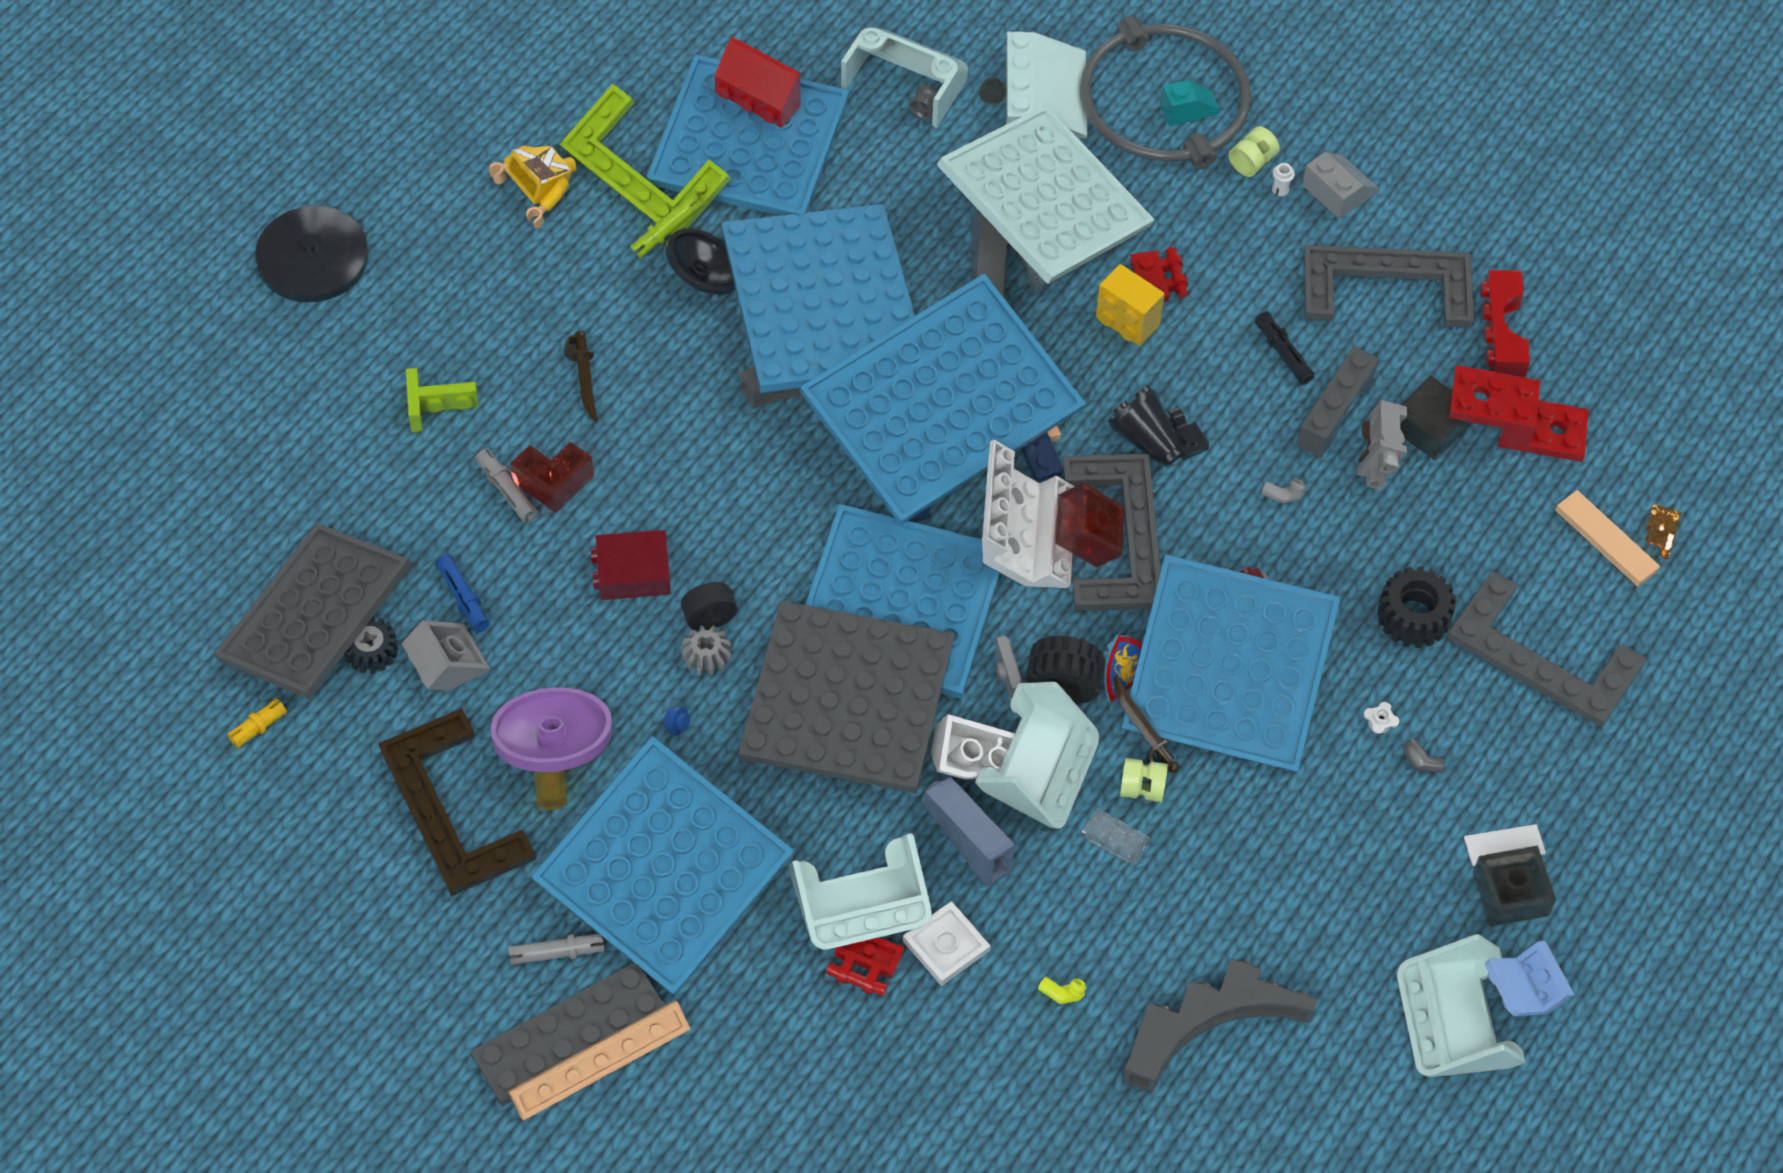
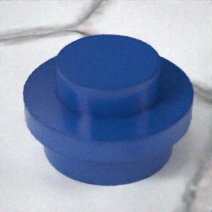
M677 706L670 707L667 710L663 724L670 734L678 736L688 728L690 716L688 715L687 708Z

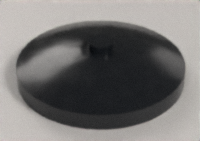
M306 206L285 212L269 223L258 239L255 256L259 274L264 283L273 292L289 300L311 303L335 298L352 288L366 269L368 246L363 230L346 213L330 207Z

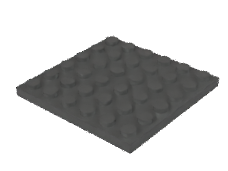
M780 601L739 749V759L917 793L955 633Z

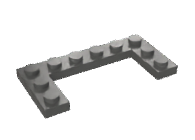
M1319 245L1304 246L1305 319L1333 320V275L1442 280L1444 326L1472 327L1470 253Z
M1149 454L1063 456L1064 481L1073 486L1122 485L1130 578L1073 579L1074 610L1152 609L1160 577V562Z
M1492 571L1454 624L1447 638L1602 728L1644 666L1647 658L1620 644L1593 686L1491 628L1516 592L1518 586Z

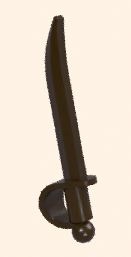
M578 330L575 335H571L566 339L563 352L569 360L578 362L582 401L588 414L597 423L598 416L594 404L589 360L594 355L593 352L587 351L585 332ZM575 343L576 349L572 348L570 344Z
M1115 675L1114 687L1121 706L1153 748L1147 755V764L1154 762L1152 755L1155 752L1164 764H1168L1167 768L1171 773L1178 772L1179 764L1173 761L1175 758L1164 745L1169 740H1161L1125 690L1118 675Z

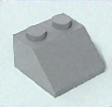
M1325 152L1306 165L1302 186L1338 219H1341L1379 192V188L1341 154Z
M422 620L402 643L409 660L414 664L422 683L427 689L451 690L487 673L490 669L463 623Z

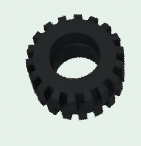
M1408 567L1405 568L1404 573L1399 570L1394 573L1393 578L1389 577L1382 591L1377 615H1379V624L1384 625L1383 632L1386 635H1392L1391 640L1396 643L1400 640L1403 642V646L1409 647L1410 644H1415V648H1422L1423 643L1431 646L1435 640L1440 641L1443 638L1444 633H1447L1456 607V596L1452 594L1453 588L1451 584H1445V577L1442 575L1437 577L1435 575L1436 571L1431 569L1429 572H1426L1424 567H1417V570ZM1416 601L1425 605L1430 612L1415 613L1408 610L1403 603Z
M1057 635L1041 638L1032 645L1025 679L1026 683L1056 682L1075 704L1088 703L1089 700H1094L1100 692L1105 663L1104 654L1095 645L1076 637Z

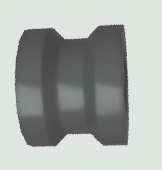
M928 85L919 86L915 93L916 97L912 98L909 104L911 112L922 119L932 118L933 99L938 90Z

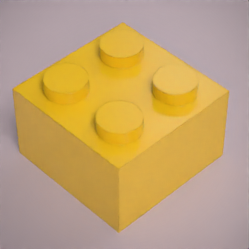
M1119 264L1099 285L1095 317L1103 325L1110 326L1120 333L1125 340L1132 341L1140 347L1160 326L1165 293L1122 264Z

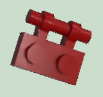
M1175 247L1166 249V259H1160L1158 251L1131 254L1130 264L1132 271L1164 292V302H1169V292L1176 291L1179 298L1188 296L1187 287L1189 284L1187 276L1182 272V258L1177 254ZM1171 271L1172 278L1165 279L1164 272Z
M879 937L837 947L835 949V957L844 961L841 966L830 962L826 974L835 977L837 982L844 985L848 982L862 988V992L870 995L876 993L884 997L888 985L878 981L881 974L888 978H893L904 954V947ZM854 964L870 970L868 975L864 976L852 971Z

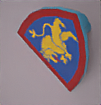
M1116 635L1114 641L1107 645L1108 651L1103 653L1105 658L1104 684L1110 703L1117 698L1114 687L1115 675H1118L1125 690H1128L1133 685L1143 644L1130 636Z

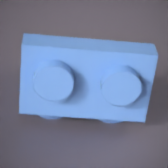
M1538 941L1517 958L1489 959L1485 963L1490 980L1496 985L1502 996L1505 1008L1513 1016L1549 1014L1575 995L1546 941Z

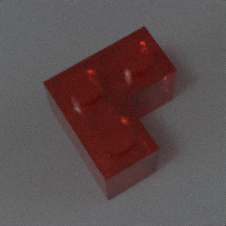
M572 442L567 444L552 460L529 445L510 463L513 481L521 489L555 513L594 476L592 456Z

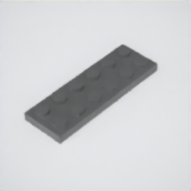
M632 963L472 1050L471 1056L501 1107L512 1102L507 1092L508 1090L665 1005L643 970L635 963Z

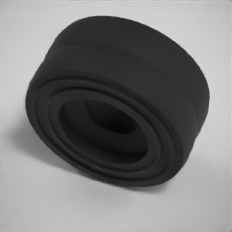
M709 582L699 585L687 592L681 600V608L688 626L699 631L701 625L705 630H709L713 625L715 628H718L728 623L737 613V603L732 590L723 582Z

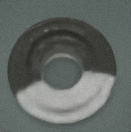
M990 78L985 80L980 86L979 95L984 102L997 104L1004 100L1006 88L999 79Z

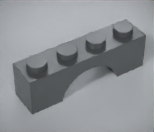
M1356 347L1352 348L1302 424L1297 446L1321 458L1335 439L1350 406L1358 396H1363L1374 379L1379 361L1378 358Z

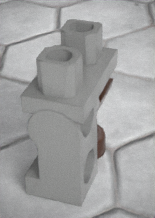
M1380 400L1369 414V420L1362 424V436L1367 440V449L1359 457L1358 462H1361V464L1357 467V475L1366 477L1367 487L1382 489L1386 484V477L1399 469V462L1407 453L1406 446L1402 445L1405 439L1404 434L1400 430V424L1407 416L1406 406Z

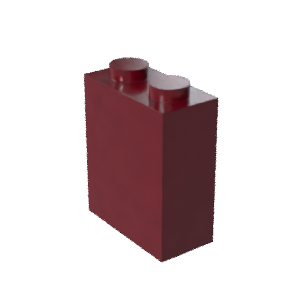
M666 530L595 535L596 547H590L591 562L592 564H597L598 572H592L594 590H600V600L671 595Z

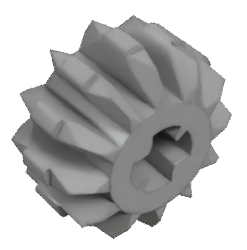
M701 625L699 632L690 629L688 638H683L682 659L686 661L689 670L697 668L699 676L704 670L708 671L711 676L714 674L715 668L723 671L725 663L731 659V642L726 639L724 631L716 633L714 625L709 630H705Z

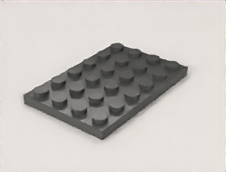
M317 523L219 646L214 656L221 663L310 699L412 565L408 558Z

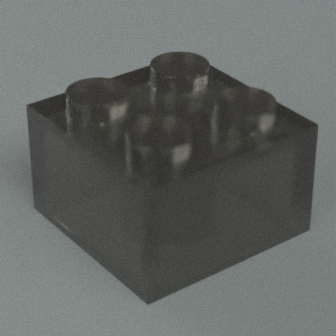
M1430 375L1401 404L1407 407V416L1400 424V430L1407 441L1436 461L1470 427L1471 422L1449 418L1451 389Z
M1538 845L1478 857L1473 875L1490 927L1550 916L1556 898Z

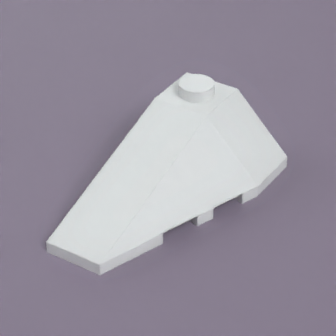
M948 714L934 729L931 756L937 772L965 780L977 779L980 771L985 767H994L999 771L1015 733Z

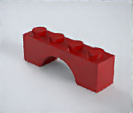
M1488 270L1486 280L1481 281L1480 296L1485 297V303L1482 307V319L1487 320V326L1484 329V343H1489V349L1486 352V366H1490L1492 372L1526 377L1530 365L1528 339L1512 332L1504 320L1507 314L1520 308L1524 295L1522 271Z

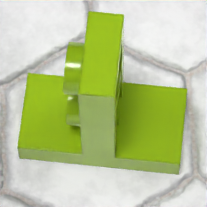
M406 369L408 414L411 432L423 431L422 412H440L451 409L467 410L479 407L476 382L420 387L418 369Z

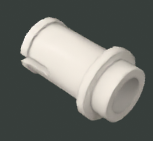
M1281 163L1273 170L1274 182L1272 192L1276 194L1279 188L1278 196H1286L1289 193L1290 182L1295 175L1293 168L1289 164Z

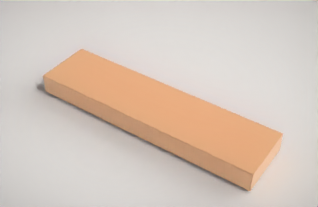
M1578 490L1557 505L1555 511L1637 587L1641 586L1659 571L1660 565Z

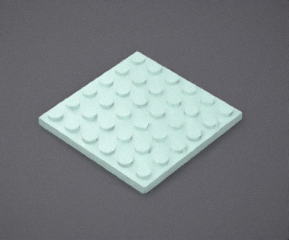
M1047 105L941 157L937 163V166L1047 284L1144 231L1155 221Z

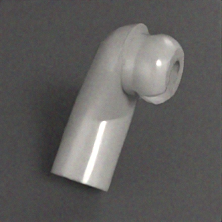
M1299 479L1292 480L1290 486L1284 488L1266 482L1261 495L1279 503L1287 504L1301 499L1305 494L1306 485Z

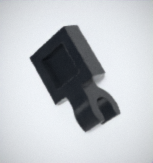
M1179 407L1168 411L1170 415L1169 420L1181 444L1180 449L1183 451L1181 456L1183 460L1208 450L1209 442L1195 422L1187 425L1185 416Z

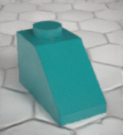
M1190 80L1163 86L1160 107L1169 126L1220 114L1211 90Z

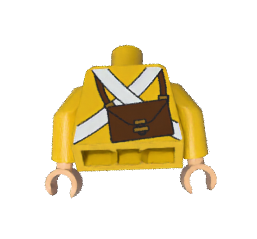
M521 146L518 149L512 150L511 154L504 159V163L494 162L489 167V173L496 184H502L506 181L507 172L533 204L540 203L539 207H531L526 212L528 222L533 217L538 216L533 222L534 228H539L544 224V212L546 210L549 212L569 188L571 173L576 171V163L572 157L562 159L553 147Z

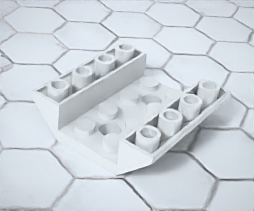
M996 440L990 441L982 536L983 563L1024 586L1070 587L1077 487L1058 476H1054L1042 483L1034 481L1014 469L1015 451Z

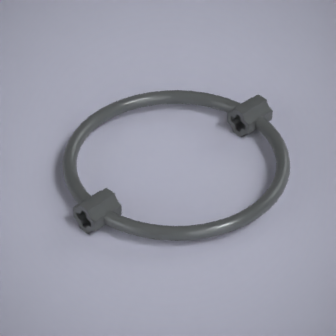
M1132 15L1124 17L1117 24L1118 34L1103 42L1093 52L1082 72L1080 95L1088 119L1105 139L1128 153L1158 161L1190 160L1194 168H1199V170L1208 168L1211 163L1215 162L1216 154L1214 151L1227 144L1236 136L1245 123L1250 110V83L1242 64L1222 43L1195 29L1171 24L1142 26L1138 18H1134ZM1149 35H1173L1191 39L1215 51L1231 67L1240 87L1239 110L1231 125L1210 142H1208L1205 135L1197 133L1191 135L1184 142L1183 150H1158L1140 146L1115 133L1097 113L1091 97V81L1095 68L1109 51L1122 43L1125 44L1127 49L1137 51L1148 43Z

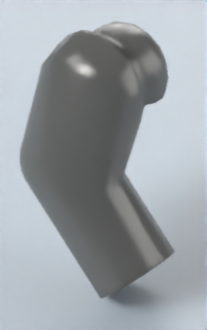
M1410 739L1406 742L1404 754L1414 769L1442 773L1443 758L1429 757L1421 743L1416 739Z

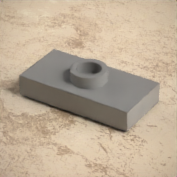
M1002 636L996 638L995 654L998 660L996 672L999 680L1004 679L1011 700L1018 683H1023L1009 638Z

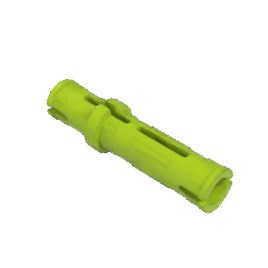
M692 192L656 225L653 226L651 224L648 227L649 230L631 244L630 247L636 251L644 245L636 253L642 259L658 243L662 245L665 242V237L703 207L704 204L701 200H698L690 206L698 198Z

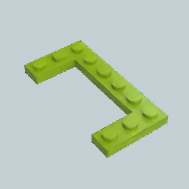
M612 84L559 145L656 224L694 192L698 198L690 206L698 200H701L704 206L679 225L670 235L677 230L689 228L731 180V177L711 160H708L675 199H670L600 143L635 103L631 97Z

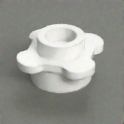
M1381 702L1378 707L1373 709L1367 708L1364 712V718L1368 720L1369 727L1377 734L1386 733L1391 727L1395 728L1399 724V718L1394 716L1391 711V705L1387 702Z

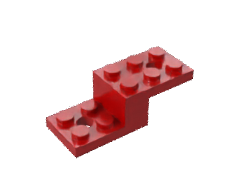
M1459 365L1455 366L1449 418L1500 427L1498 447L1582 462L1585 457L1589 409L1539 400L1541 380ZM1474 393L1484 394L1487 400H1478L1475 398ZM1551 427L1561 428L1564 434L1558 435L1553 433Z

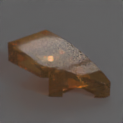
M1653 504L1646 527L1648 534L1645 540L1649 544L1657 545L1662 550L1660 555L1668 560L1681 512Z

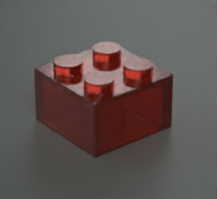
M1084 482L1059 494L1056 529L1057 545L1095 567H1099L1122 556L1123 505Z

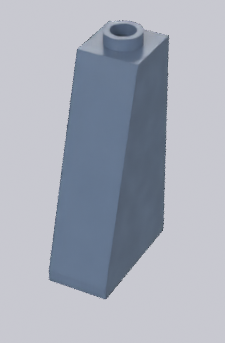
M951 777L943 781L937 780L933 782L925 791L924 806L986 888L1012 872L1015 848L1013 842Z

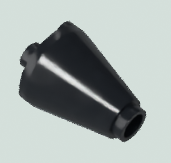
M1146 385L1135 394L1136 399L1130 404L1124 401L1113 410L1114 415L1108 420L1109 426L1142 452L1149 454V457L1157 463H1163L1165 467H1168L1183 455V451L1180 449L1181 444L1158 394L1149 385Z

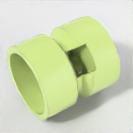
M1257 126L1243 140H1240L1229 150L1228 156L1232 166L1240 174L1252 177L1265 163H1268L1279 153L1280 147L1276 137L1269 130Z
M1125 758L1120 796L1137 799L1139 795H1143L1145 800L1162 803L1168 764L1150 762L1148 765H1144L1142 760ZM1143 777L1151 779V783H1142Z

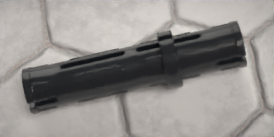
M1268 311L1260 313L1255 318L1254 323L1267 338L1266 343L1277 351L1300 385H1306L1311 382L1316 374L1289 341L1286 330L1278 326Z

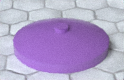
M552 687L533 690L508 701L494 715L490 731L493 748L505 762L528 771L556 772L583 765L602 753L612 738L613 726L610 710L598 697L578 689Z

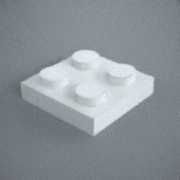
M952 901L931 915L926 925L912 929L903 935V942L941 986L990 951L989 943Z

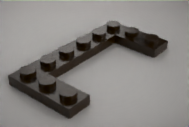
M462 708L378 743L385 762L451 896L536 860L535 852L523 829L466 854L421 763L423 759L475 738L474 731Z

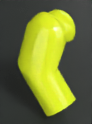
M1045 977L1039 984L1038 990L1055 1002L1066 1004L1080 1001L1085 995L1086 984L1081 979H1073L1070 984L1060 986L1048 977Z

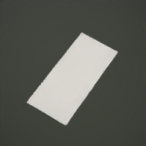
M1537 824L1464 836L1472 866L1546 854Z

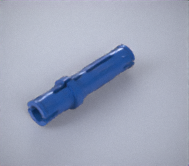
M449 554L441 556L437 559L435 565L457 600L459 612L465 614L473 631H484L489 627L490 620L486 617L480 606L481 601L479 597L471 591L453 556Z

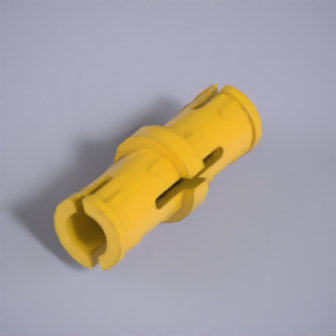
M275 698L263 709L247 716L248 719L228 732L227 736L232 744L239 749L259 733L261 735L267 731V727L287 714V710Z

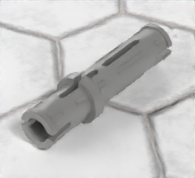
M489 448L480 451L475 456V461L488 476L487 480L489 483L498 488L522 522L532 521L538 515V510L509 475L508 468L499 463Z
M570 934L565 939L509 946L511 966L569 956L570 959H577V955L605 952L603 937L600 934L578 937Z

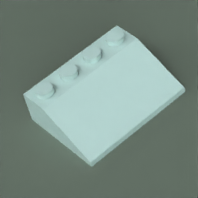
M1007 32L1006 124L1047 105L1077 138L1087 139V115L1084 111L1080 95V81L1086 65V51L1035 32Z

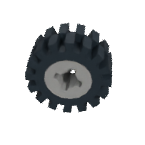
M373 616L344 655L347 663H351V667L354 670H357L359 667L361 673H366L367 668L370 669L371 674L376 673L375 668L377 667L381 671L385 670V663L390 666L393 663L392 657L396 658L397 656L396 649H398L394 629H392L389 622L385 624L383 618L379 617L378 621L375 622V617Z

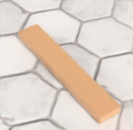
M674 1000L507 1092L520 1118L524 1121L687 1032L691 1028L678 1002Z

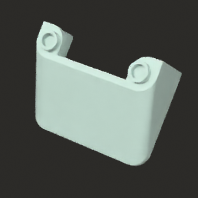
M1018 683L1010 705L1012 711L1018 713L1022 719L999 771L994 767H985L980 771L975 783L986 794L1048 827L1062 828L1068 819L1099 743L1098 731L1058 683Z
M913 833L894 839L887 845L885 849L887 866L819 882L817 871L812 864L804 861L799 862V860L788 864L795 893L810 940L814 946L822 950H828L920 928L929 922L932 910Z
M1479 934L1404 961L1398 969L1397 979L1417 1070L1427 1077L1510 1069L1525 1063L1523 1051L1518 1044L1512 1041H1503L1498 1044L1496 1042L1483 980L1489 978L1485 963L1489 959L1502 957L1500 948Z

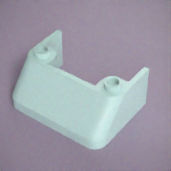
M877 28L862 30L841 61L842 89L848 88L869 54L943 83L933 99L932 126L936 128L968 78V67L962 60L890 31Z

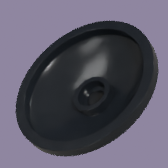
M693 228L677 230L670 236L665 247L666 256L671 268L682 281L692 288L708 294H727L735 290L725 244L722 240L708 232Z

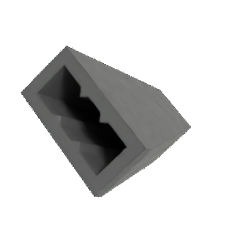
M977 209L971 220V281L985 273L1004 298L1007 240Z

